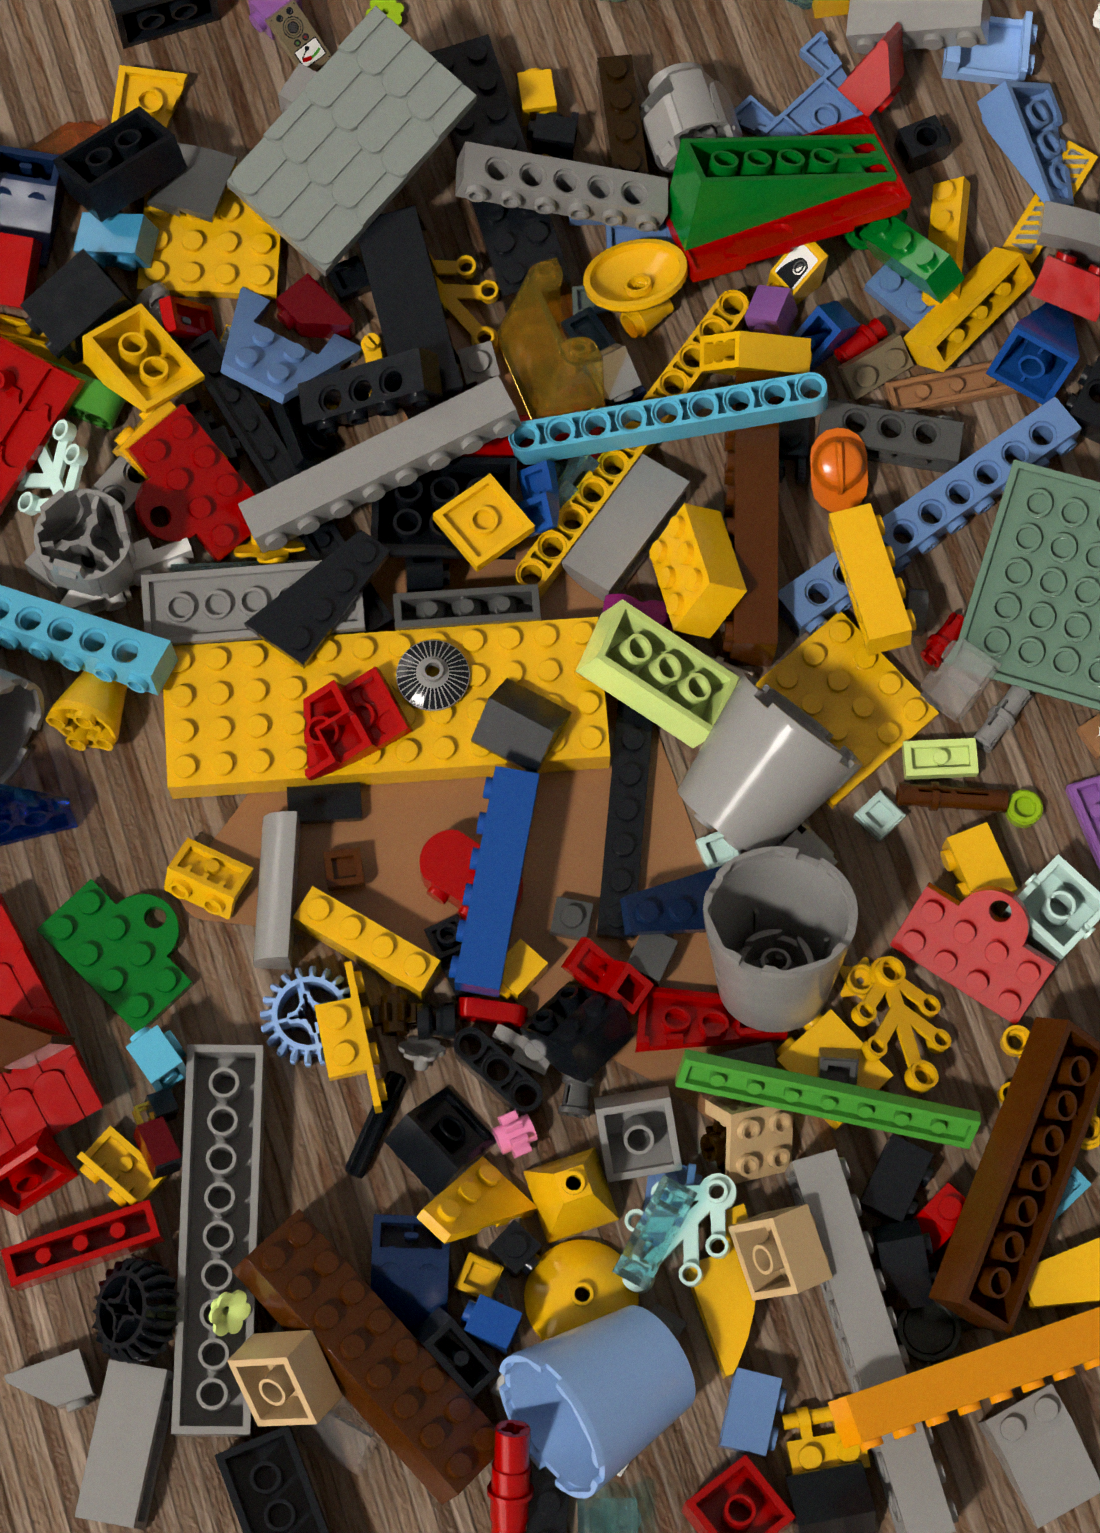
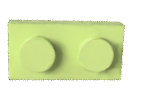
M976 738L903 741L904 780L977 777L979 774Z

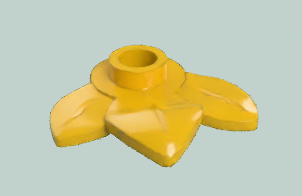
M251 534V540L248 541V544L237 546L234 549V556L239 558L256 557L257 561L264 565L281 564L288 561L289 553L304 551L305 545L298 541H288L285 546L278 550H269L262 553Z

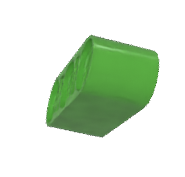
M50 361L86 381L67 414L103 429H113L126 400L103 385L100 380Z

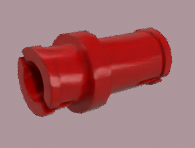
M873 318L867 325L861 324L852 337L834 350V354L837 360L843 364L879 343L882 338L888 335V332L881 321Z
M952 612L936 634L930 635L927 639V647L920 653L922 659L931 666L934 664L936 668L940 667L942 661L950 658L953 654V647L958 641L964 621L962 615H956L955 612Z

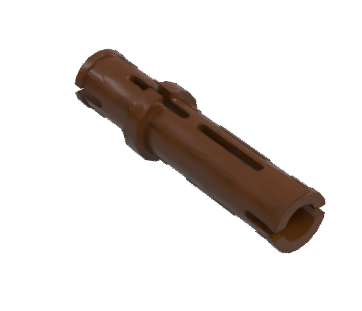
M930 782L929 785L897 783L896 806L928 807L929 811H937L938 808H954L1006 813L1008 808L1009 795L1007 789L940 786L939 782Z

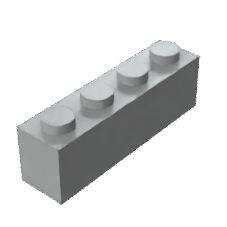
M850 0L846 37L854 53L867 55L892 26L898 22L902 26L903 52L909 49L923 48L938 50L942 47L951 46L970 48L975 45L988 43L991 7L988 0Z

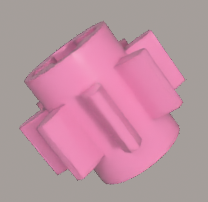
M516 1110L497 1117L500 1125L492 1128V1132L501 1153L504 1155L512 1152L515 1159L531 1152L530 1143L537 1141L538 1137L528 1114L518 1117Z

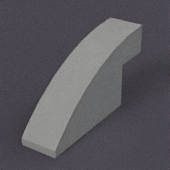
M1045 201L1040 214L1036 245L1065 249V253L1078 258L1075 263L1076 265L1086 269L1089 268L1090 264L1100 267V214L1070 205Z

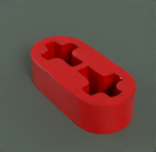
M459 997L455 1017L472 1023L492 1026L501 1024L507 1028L520 1029L527 1021L528 1008L513 1003Z

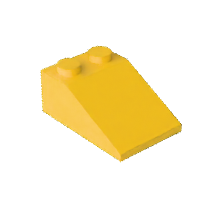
M142 303L82 336L83 361L103 385L145 414L205 380V375Z

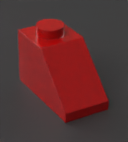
M949 1182L913 1218L918 1219L922 1232L929 1231L933 1254L953 1234L966 1200ZM933 1254L927 1255V1260H928Z

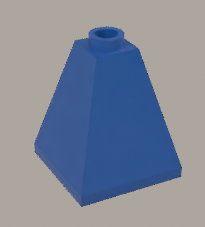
M1046 302L1018 321L985 374L1042 405L1056 395L1080 357L1072 314Z

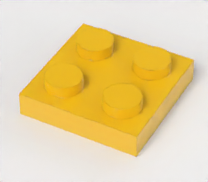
M491 473L433 513L434 522L476 572L535 532V525Z

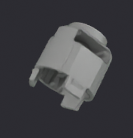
M693 62L674 64L659 71L648 84L650 95L643 101L639 110L655 162L661 170L668 173L674 172L681 139L743 137L728 92L719 81L711 78L700 64Z
M60 489L40 506L41 515L38 517L34 528V544L50 582L56 586L107 599L118 595L131 583L135 576L133 563L137 559L128 515L125 514L122 505L117 500L104 492L93 489H76L67 493ZM85 556L91 557L96 562L97 567H85L83 565Z

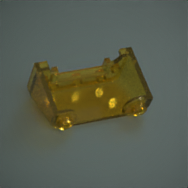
M557 258L536 263L528 270L497 331L499 348L531 420L605 407L603 357L598 346L593 340L586 337H573L563 340L559 329H562L560 322L564 321L565 318L561 311L560 297L563 272Z

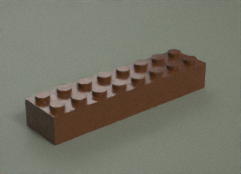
M736 371L734 383H728V386L778 378L779 372ZM774 396L767 402L777 405L779 404V396ZM739 402L732 406V409L742 411L748 407V404ZM779 423L726 431L724 433V451L727 452L726 463H724V485L727 486L723 502V518H726V529L747 592L726 617L729 620H725V631L722 633V653H728V663L734 666L771 667L778 645Z
M1035 1018L928 1296L978 1328L1011 1334L1100 1097V1042L1070 1020Z
M300 1209L232 1270L285 1331L313 1330L340 1392L441 1505L459 1495L494 1459L495 1426Z

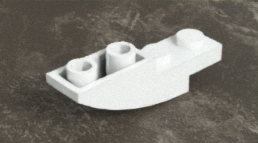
M148 537L133 543L137 559L133 563L135 576L121 593L107 599L70 590L60 604L91 615L103 610L115 611L124 607L126 602L133 600L129 586H141V575L182 572L190 566L189 564L195 563L188 538L186 537L181 541H176L154 550Z

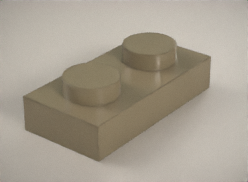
M894 333L838 366L837 370L849 397L857 400L914 365L901 335Z

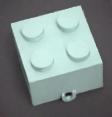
M1059 854L1038 875L1034 873L1025 882L1027 887L1018 895L1025 904L1030 916V931L1027 940L1041 953L1057 962L1056 966L1082 938L1086 940L1096 930L1094 926L1100 921V892ZM1009 905L1001 915L1003 918L1009 917L1012 913Z

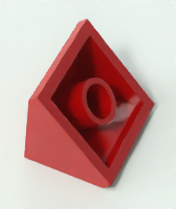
M45 1127L0 1156V1207L16 1216L78 1176L75 1167Z

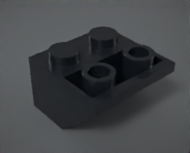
M571 981L563 986L520 1027L522 1034L559 1072L583 1083L589 1080L634 1036L622 1002Z

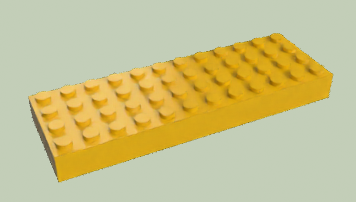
M599 617L329 635L305 668L295 663L264 640L173 646L178 662L163 687L167 787L172 799L280 792L287 791V787L360 782L361 786L491 777L494 776L495 766L525 771L471 742L488 698L506 678L571 712V716L538 773L609 768L611 755L605 690L576 672ZM427 640L447 642L456 647L468 663L470 671L468 688L464 696L450 708L441 711L418 709L408 703L398 689L396 670L399 660L410 647L419 642ZM431 666L426 670V674L431 677L438 675L440 672L435 666ZM373 667L379 668L413 731L353 764L317 779L308 780L305 776L307 746L304 743L306 719L304 717L303 699L333 680L345 686Z

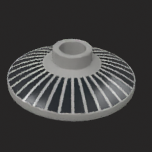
M427 640L410 647L399 660L396 670L398 689L404 699L414 707L425 711H441L455 705L464 696L470 679L469 666L463 654L453 645L439 640ZM435 666L440 672L438 675L431 677L426 674L427 668Z

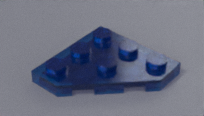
M0 784V846L78 827L76 814L69 797Z

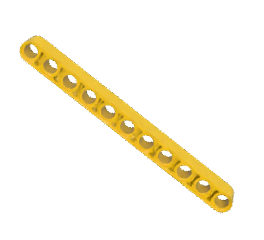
M728 290L719 296L641 401L691 393L698 389L709 373L699 372V367H689L685 362L688 360L700 362L701 336L742 330L746 322L744 316L749 307V301L743 292ZM727 308L737 309L740 313L736 315H730L726 313L724 310ZM669 386H675L679 388L681 392L678 394H670L665 390V388ZM666 415L660 421L671 423L677 416ZM631 421L626 424L625 428L635 429L640 426L641 422ZM656 444L603 452L560 508L557 527L543 532L518 564L515 585H528L522 578L529 574L536 575L540 578L537 584L539 598H541L563 570L561 563L616 488L642 454L648 456ZM609 466H616L622 472L611 475L604 469ZM588 493H596L601 499L597 502H590L584 496ZM568 520H576L581 526L577 529H569L564 526V523ZM548 547H555L561 553L558 556L549 557L543 553V550Z

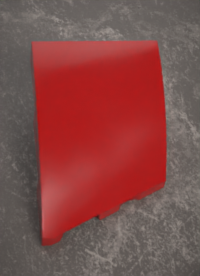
M373 667L345 686L333 680L303 699L304 717L306 719L304 743L307 746L305 776L311 781L330 774L379 751L413 731L379 668Z

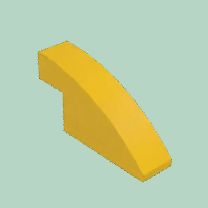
M744 1203L726 1210V1239L730 1243L729 1254L723 1259L708 1257L700 1260V1268L704 1274L703 1280L698 1286L690 1287L723 1379L731 1377L738 1366L749 1337L755 1311L756 1300H752L728 1226L748 1219ZM689 1268L685 1272L687 1281L692 1282L697 1278L698 1272L695 1268Z

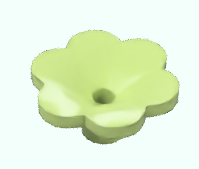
M238 1289L232 1293L223 1292L211 1303L209 1321L213 1323V1332L216 1335L222 1337L228 1332L236 1334L241 1330L243 1320L251 1312V1306L246 1302L247 1294L244 1291Z

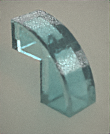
M663 1175L635 1225L612 1272L647 1290L671 1242L683 1224L697 1192Z

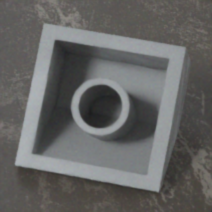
M668 1085L594 1098L607 1183L683 1170Z

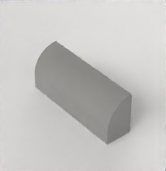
M642 454L561 562L565 571L577 584L602 601H604L606 595L619 594L645 560L652 544L668 526L670 519L690 499V481Z
M297 811L269 813L262 820L253 957L255 968L292 970L295 930L293 916L296 913L301 824Z
M109 1359L76 1507V1518L146 1531L172 1409L173 1371Z

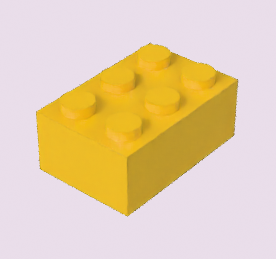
M684 503L676 515L670 519L668 526L660 537L652 544L649 554L673 631L710 639L747 592L721 511Z

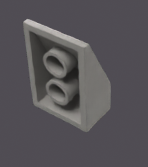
M1052 1383L1043 1386L978 1423L1037 1529L1100 1493V1479L1070 1414Z

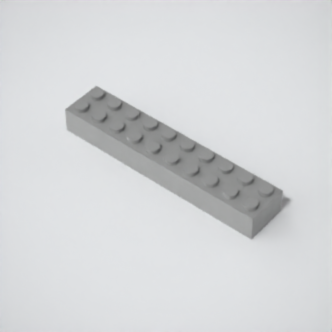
M187 1044L177 1292L180 1295L177 1298L176 1304L180 1310L176 1312V1322L179 1325L175 1328L171 1434L174 1436L254 1437V1417L227 1360L252 1334L257 1333L258 1300L232 1270L260 1245L267 1062V1053L264 1045ZM238 1289L244 1291L247 1294L246 1302L250 1304L251 1312L243 1320L241 1330L236 1334L228 1332L222 1337L216 1335L213 1332V1323L209 1321L211 1303L223 1292L232 1293Z
M836 1149L792 1161L786 1169L785 1175L794 1204L797 1206L808 1203L811 1214L816 1221V1229L823 1250L829 1260L828 1265L833 1279L819 1285L852 1392L855 1393L907 1375L905 1368L910 1367L908 1354L903 1344H897L893 1330L898 1329L896 1316L891 1306H885L881 1292L886 1291L884 1278L879 1268H873L869 1254L874 1253L873 1243L868 1231L862 1232L858 1217L862 1216V1209L857 1195H850L846 1180L851 1179L845 1157L839 1158ZM925 1421L914 1424L917 1430L916 1433L894 1440L892 1433L883 1435L884 1444L870 1450L896 1533L956 1532L954 1523L959 1522L958 1513L952 1498L946 1500L942 1484L946 1483V1476L941 1461L939 1459L934 1460L929 1445L934 1444L931 1428H927Z

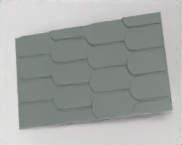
M375 6L338 46L335 54L308 82L303 92L263 134L261 141L233 170L232 175L227 180V187L326 277L476 103L477 95L466 85H463L456 76Z

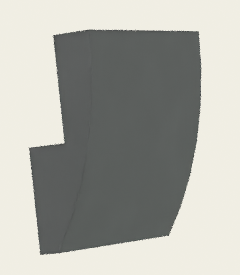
M178 143L187 168L176 174L171 180L165 181L154 188L149 196L147 205L178 217L183 212L213 223L227 189V180L236 168L237 157L205 147Z

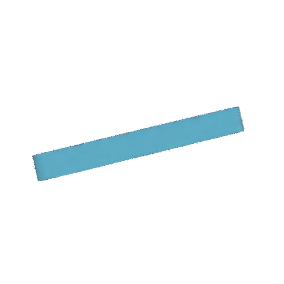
M807 372L522 421V426L516 428L508 436V440L515 458L522 464L533 465L544 460L556 461L814 417L822 414L828 406V388L824 377L815 372ZM810 390L820 392V395L813 399L803 396ZM774 396L784 398V401L777 405L767 402ZM739 402L748 404V407L742 411L732 409V406ZM701 409L712 410L709 416H696V413ZM666 415L677 416L671 423L660 421ZM631 421L641 422L640 426L635 429L625 428L626 424ZM593 428H606L600 435L589 434ZM560 433L570 434L569 438L565 441L557 442L554 440ZM525 439L535 440L527 448L519 447V444Z

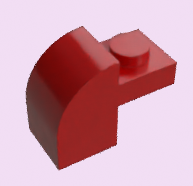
M587 937L579 939L561 966L580 982L581 986L622 1002L625 1013L631 1015L635 1014L654 986L650 980L631 964L614 960Z

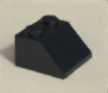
M445 1087L408 1112L384 1140L395 1155L406 1164L434 1196L446 1189L496 1144L492 1133L448 1087Z

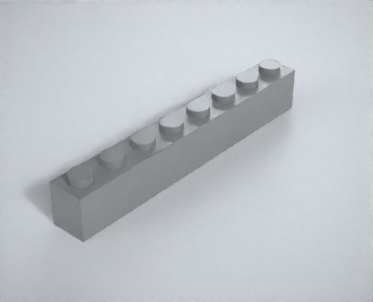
M497 375L238 503V506L262 553L269 550H278L285 546L289 540L299 535L313 533L320 525L334 518L345 517L354 508L366 502H375L381 499L386 492L399 486L410 485L419 476L431 470L442 469L451 460L463 454H472L478 451L484 444L496 438L509 436L522 424L512 400Z

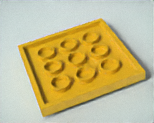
M228 187L213 223L183 212L178 217L148 206L147 201L152 190L145 195L143 214L159 229L151 267L138 269L137 291L139 295L148 286L157 282H163L170 291L171 296L238 299L240 289L245 287L269 300H276L278 297L282 236Z
M842 611L840 614L836 613L830 618L827 623L809 636L755 685L762 689L767 684L785 696L834 735L830 739L834 746L839 750L843 745L846 746L862 762L863 766L826 801L832 809L901 750L903 741H911L939 715V712L882 653L868 656L861 631Z

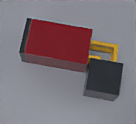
M166 1088L147 1095L145 1102L133 1106L134 1111L131 1112L137 1124L133 1137L154 1180L180 1171L182 1166V1156L166 1122L176 1119L179 1107L170 1088ZM144 1111L147 1112L149 1117L147 1119L148 1122L145 1123L140 1115Z

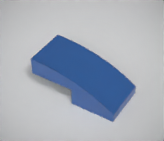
M544 460L517 471L523 501L517 503V505L535 525V532L526 538L557 527L559 519V490L554 461Z

